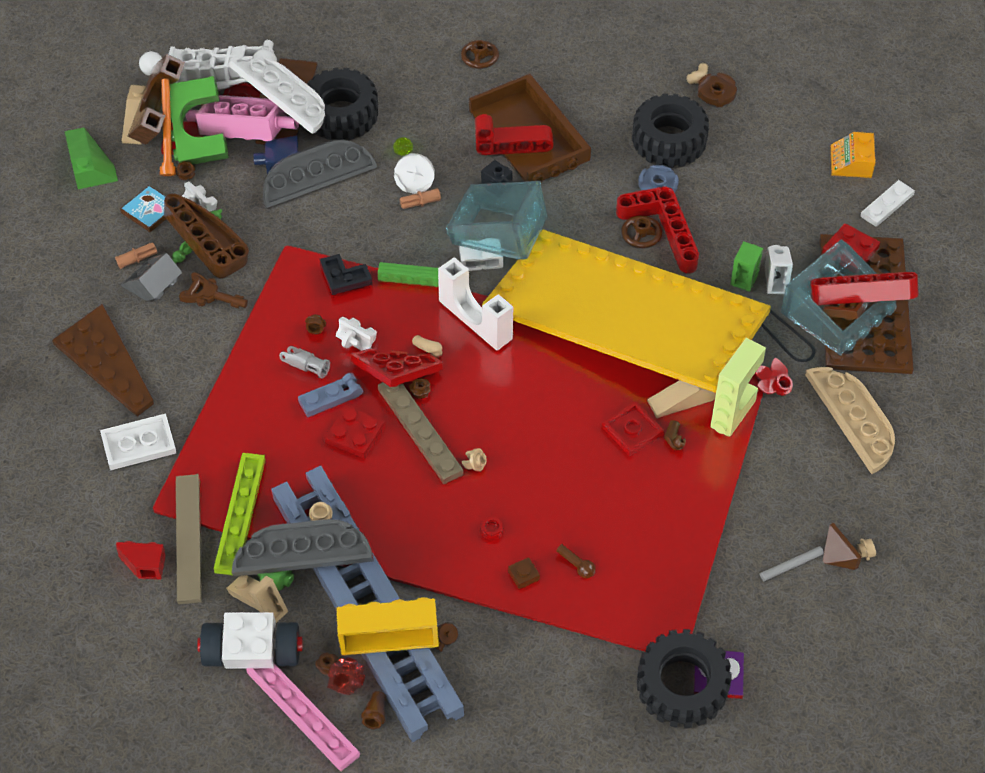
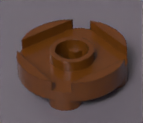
M711 73L707 74L699 81L698 97L710 105L723 107L735 99L737 92L736 82L732 77L723 73H717V76H711Z

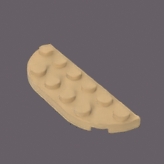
M817 367L806 370L805 376L870 473L873 474L882 469L888 463L893 453L895 434L889 420L867 388L856 377L847 372L843 374L832 371L833 368Z

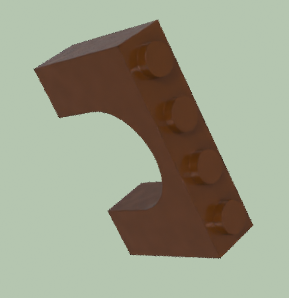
M166 54L153 66L127 137L146 145L159 134L166 116L159 113L162 106L161 80L169 79L170 84L176 83L184 68V61Z

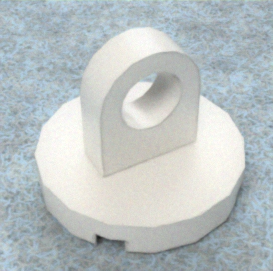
M408 154L398 161L395 167L394 178L397 185L403 191L417 194V191L425 192L431 187L435 170L427 157L420 154Z

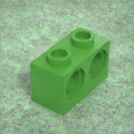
M743 241L734 259L730 285L750 292L759 275L763 248Z

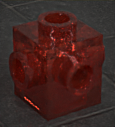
M350 657L342 658L335 664L333 663L328 673L329 682L327 688L350 696L354 691L363 686L365 681V674H363L365 665L359 664L356 659Z

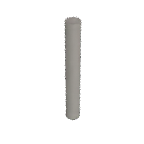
M818 546L761 572L760 577L763 581H767L823 555L824 551L821 546Z

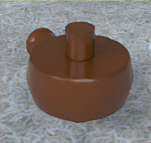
M449 622L442 623L437 627L439 647H435V649L441 652L445 645L454 643L458 638L457 628Z

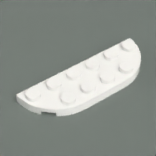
M242 56L230 60L229 66L310 133H315L322 126L325 116V105L322 98L286 67L268 58L261 60L252 59V56Z

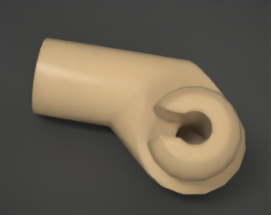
M418 335L413 338L412 343L416 347L431 353L436 358L442 355V345L439 342L427 340Z

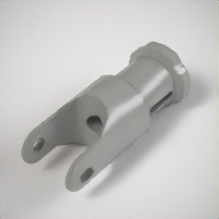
M289 346L287 352L283 351L279 355L283 362L306 372H314L320 378H324L330 369L329 360H321L315 357L313 353L294 346Z

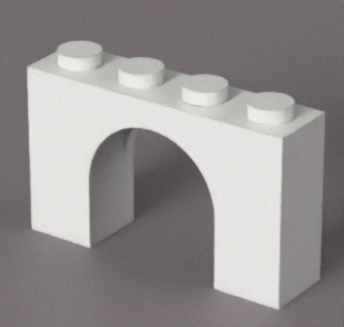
M455 257L438 268L439 301L495 350L500 349L513 339V306L498 294L481 307L474 299L469 287V269Z

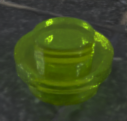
M400 137L395 141L393 150L396 154L405 156L413 151V144L410 139Z

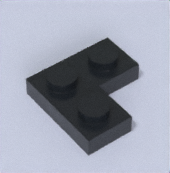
M340 254L320 259V266L332 295L372 285V277L366 264L346 269Z

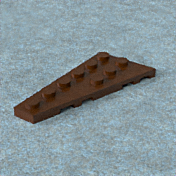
M103 304L52 340L53 344L137 417L154 404Z

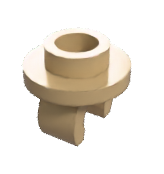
M476 448L466 452L469 458L468 461H462L466 469L481 471L486 465L487 458L480 448Z

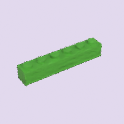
M380 262L378 281L439 287L438 268Z

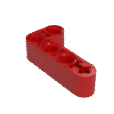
M482 114L475 118L476 150L481 155L548 152L554 146L552 129L547 125L493 128V119L490 115Z

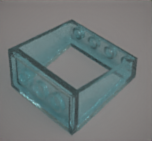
M540 181L471 184L455 213H453L449 224H447L446 232L450 236L451 243L510 258L527 259L548 217ZM480 208L514 215L512 221L473 223Z
M842 239L786 285L781 309L782 314L840 356L846 350L850 351L860 338L864 339L870 329L874 326L878 327L886 315H891L897 308V300L877 301L842 331L810 298V282L815 278L835 277L838 274L842 276L877 274Z

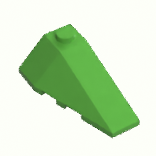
M85 128L65 131L78 189L118 181L114 164Z

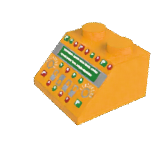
M853 132L831 144L832 176L872 178L875 167L874 133Z

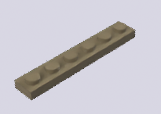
M385 383L378 384L379 392L442 483L446 484L462 476V467L405 386L399 384L397 387H389Z

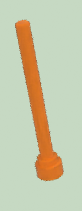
M162 79V114L166 116L163 122L164 162L160 167V176H175L176 167L172 162L170 80Z

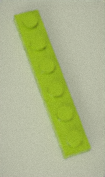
M242 453L214 565V572L217 574L233 575L232 565L239 548L246 544L266 461L265 455Z

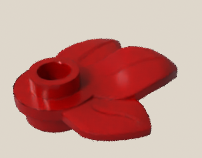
M774 358L770 368L760 365L755 372V376L760 380L757 387L762 392L786 396L792 391L793 382L788 376V369L779 359Z

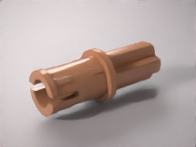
M436 188L425 192L417 191V194L401 197V208L406 209L419 205L424 207V204L441 201L440 192Z
M149 243L137 249L132 248V251L116 256L115 259L119 268L122 269L136 262L139 264L140 260L157 254V249L154 243Z

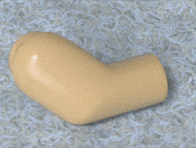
M702 63L699 65L698 71L688 74V83L699 84L700 79L707 75L708 65Z

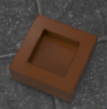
M529 557L508 566V572L519 589L540 580V574Z

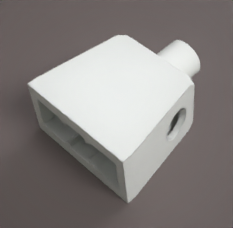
M773 245L767 248L765 262L767 294H788L793 265L789 247ZM776 271L780 272L781 277L778 279H775V276H777Z

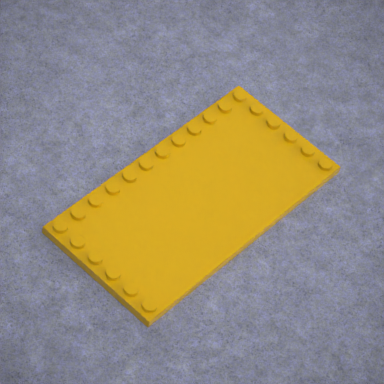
M543 229L482 303L483 306L499 294L513 306V321L715 393L720 372L745 338L753 339L770 313L771 308L770 305Z

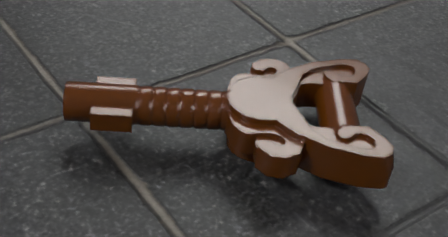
M196 272L191 274L192 284L189 289L182 291L179 295L181 302H197L198 306H205L206 302L211 303L215 299L230 303L232 307L238 309L239 307L246 308L248 305V300L244 299V296L237 294L232 296L219 292L215 279L209 278L206 280ZM202 286L203 289L199 293H196L199 287Z

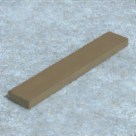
M199 474L176 476L178 604L202 602Z

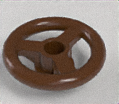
M484 40L469 42L461 51L463 62L477 69L492 66L499 57L497 47ZM468 50L474 53V61L468 59ZM486 56H493L489 61L480 63L481 59Z
M634 216L625 221L621 233L623 239L631 246L648 248L660 241L662 228L651 217ZM630 225L636 230V235L633 239L630 238L627 232ZM647 235H656L650 241L639 242L642 237H646Z

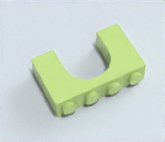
M745 338L720 372L711 428L729 437L756 401L758 388L749 384V381L763 363L766 347L748 338Z

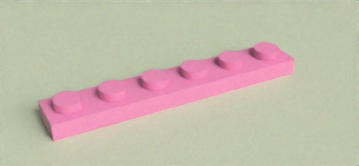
M275 664L274 668H247V674L340 771H343L360 757V752Z

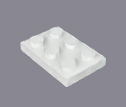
M166 414L100 430L110 470L176 454Z

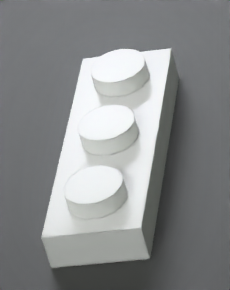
M898 180L861 212L860 217L877 227L911 198L915 190Z

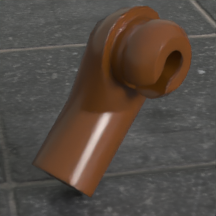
M672 420L668 425L665 440L672 449L681 450L685 446L686 440L685 438L681 439L682 436L677 435L680 423Z

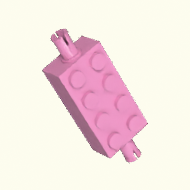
M219 95L220 101L206 103L199 110L190 109L186 114L188 122H197L200 135L211 136L223 133L224 137L229 139L244 138L245 140L259 139L270 141L275 138L282 128L297 130L299 127V123L295 119L287 116L284 110L266 98Z

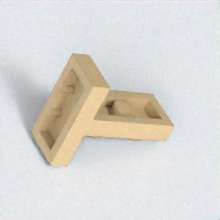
M248 575L239 576L227 587L230 595L257 609L260 613L273 612L276 623L288 612L273 579L265 576L260 582Z

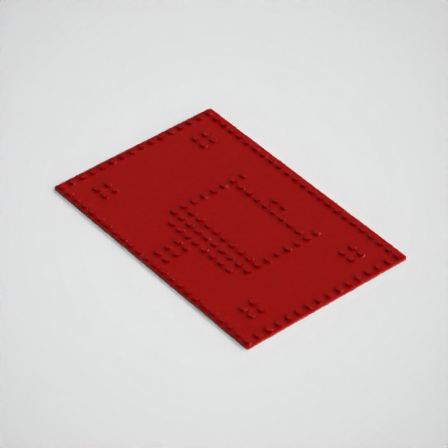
M285 246L153 506L154 513L176 519V476L199 474L201 526L223 532L242 453L265 455L266 461L247 539L250 540L252 538L251 535L263 528L287 524L274 502L271 489L287 482L296 498L299 499L314 491L306 478V472L322 466L339 497L350 512L359 531L366 537L375 558L389 580L646 652V646L650 642L656 643L657 636L664 634L667 637L671 630L683 633V629H691L690 633L693 634L764 392L758 388L755 403L730 437L718 433L715 429L711 428L715 400L656 418L648 403V399L679 381L678 379L513 321V339L500 349L495 350L439 301V287L378 281V268L367 266L372 277V285L332 295L320 266V259L329 257L328 255L292 246ZM342 259L346 269L363 265ZM471 292L474 299L482 307V303L488 296ZM320 315L326 321V326L320 334H312L307 331L305 320L308 316ZM341 317H345L348 320L355 318L360 322L362 328L367 329L371 327L376 330V339L372 343L371 349H377V353L390 354L391 350L408 352V356L420 357L421 353L431 354L413 345L412 340L417 335L427 340L439 342L442 345V355L437 357V359L443 362V370L432 375L420 377L421 379L428 380L431 384V390L427 397L419 399L412 395L409 385L413 381L402 384L462 467V476L446 484L442 483L379 392L378 384L383 382L351 362V354L361 350L354 346L349 348L343 347L342 340L336 337ZM289 346H294L313 353L315 357L321 360H329L330 369L324 378H320L314 372H306L283 362L279 355L283 351L287 352ZM348 373L354 374L357 379L356 383L360 384L363 389V393L359 397L313 416H306L298 402V396L340 380ZM754 374L749 384L757 387L760 380ZM637 401L664 429V435L628 456L601 427V424L609 417ZM345 405L385 420V427L365 459L325 443L324 437ZM672 420L680 423L677 435L682 436L681 439L685 438L686 444L681 450L672 449L665 440L668 425ZM480 448L484 452L487 462L481 471L468 470L463 466L462 461L469 460L466 455L467 451ZM310 508L304 511L307 517L309 516ZM487 517H497L503 522V535L497 540H487L481 535V522ZM563 544L580 559L592 561L596 567L595 574L590 578L581 577L577 572V567L556 551L558 547ZM529 557L540 574V580L519 589L508 572V566ZM345 564L340 566L347 567L351 564Z

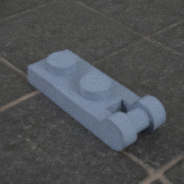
M348 373L340 380L298 396V402L306 416L310 417L359 397L363 393V389L360 384L356 383L357 379L354 374Z

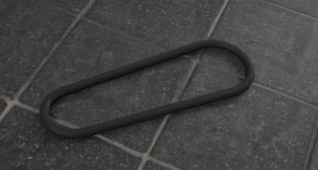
M770 309V313L811 347L812 355L807 359L796 358L763 323L761 326L792 359L799 362L812 360L816 353L814 346Z

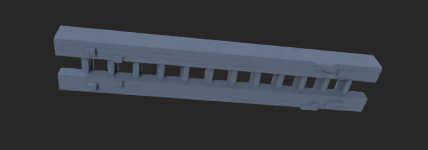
M322 466L306 472V478L314 491L299 499L296 498L287 482L271 489L274 502L287 524L311 521L304 511L311 508L317 502H324L332 509V519L347 522L359 531L350 512L339 497ZM374 554L373 562L354 563L339 571L336 566L313 568L335 609L346 604L358 605L356 600L372 592L377 598L373 602L389 603L394 600H400ZM363 574L366 581L349 589L345 582ZM429 648L408 649L410 657L394 665L389 658L405 650L363 653L364 660L383 693L386 694L388 702L412 742L420 739L423 732L428 730V725L423 718L425 715L441 708L447 719L453 718L456 721L464 716L463 704ZM418 669L422 676L406 684L402 682V676ZM429 688L433 696L415 704L412 697Z

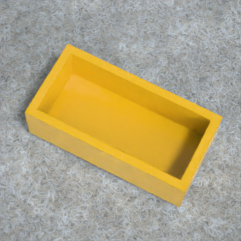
M422 597L412 601L394 600L389 603L370 602L366 605L346 604L342 607H336L341 655L439 647L435 599Z

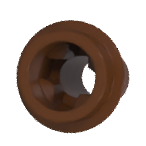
M381 691L372 693L371 699L361 714L364 726L370 729H378L385 722V693Z

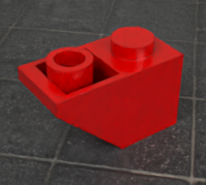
M133 541L116 542L119 558L137 578L162 579L166 557L163 544L155 542L135 543Z

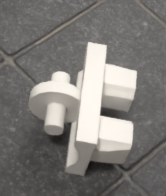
M191 182L184 184L185 193L182 195L183 197L204 207L209 212L216 209L217 200L213 196L206 198V191L201 185L194 186Z
M341 317L336 337L342 340L343 347L349 348L354 346L363 351L371 349L372 343L376 339L377 331L371 327L367 329L362 328L360 322L355 318L348 320L345 317Z

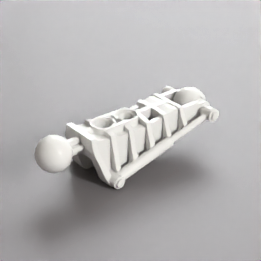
M270 40L264 41L263 46L256 47L243 45L237 47L229 46L227 49L214 48V50L204 48L193 50L185 48L183 50L170 47L169 55L185 62L181 76L176 83L214 76L218 90L248 82L229 66L231 59L252 56V59L264 60V58H268L277 62V57L273 51V42ZM152 51L144 53L139 60L141 71L145 75L150 76L153 66L162 57Z

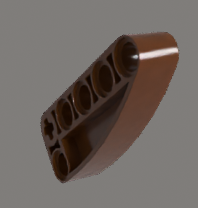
M171 193L165 197L164 216L215 277L225 278L247 264L248 246L223 221L204 207L183 196Z

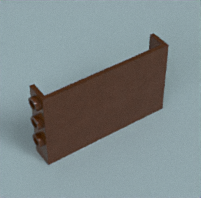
M531 74L469 98V111L473 117L476 118L482 114L490 115L493 119V128L547 125L552 129L554 146L550 151L503 154L528 187L534 184L538 185L550 177H557L564 171L573 170L578 165L590 161L591 147Z

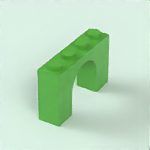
M214 76L170 84V114L173 125L171 139L176 144V149H173L175 161L179 163L187 161L191 164H198L229 158L227 142L223 133L206 137H194L185 132L183 125L184 118L191 108L201 104L220 101L217 82Z

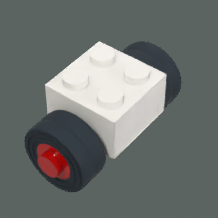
M273 612L224 613V624L203 623L201 634L197 642L202 666H223L224 664L225 668H274L275 649L278 666H297L300 651H303V637H300L299 625L297 622L278 623L275 639L276 621Z

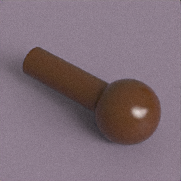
M563 544L558 547L556 551L577 567V572L581 577L590 578L595 574L596 567L592 561L580 559Z

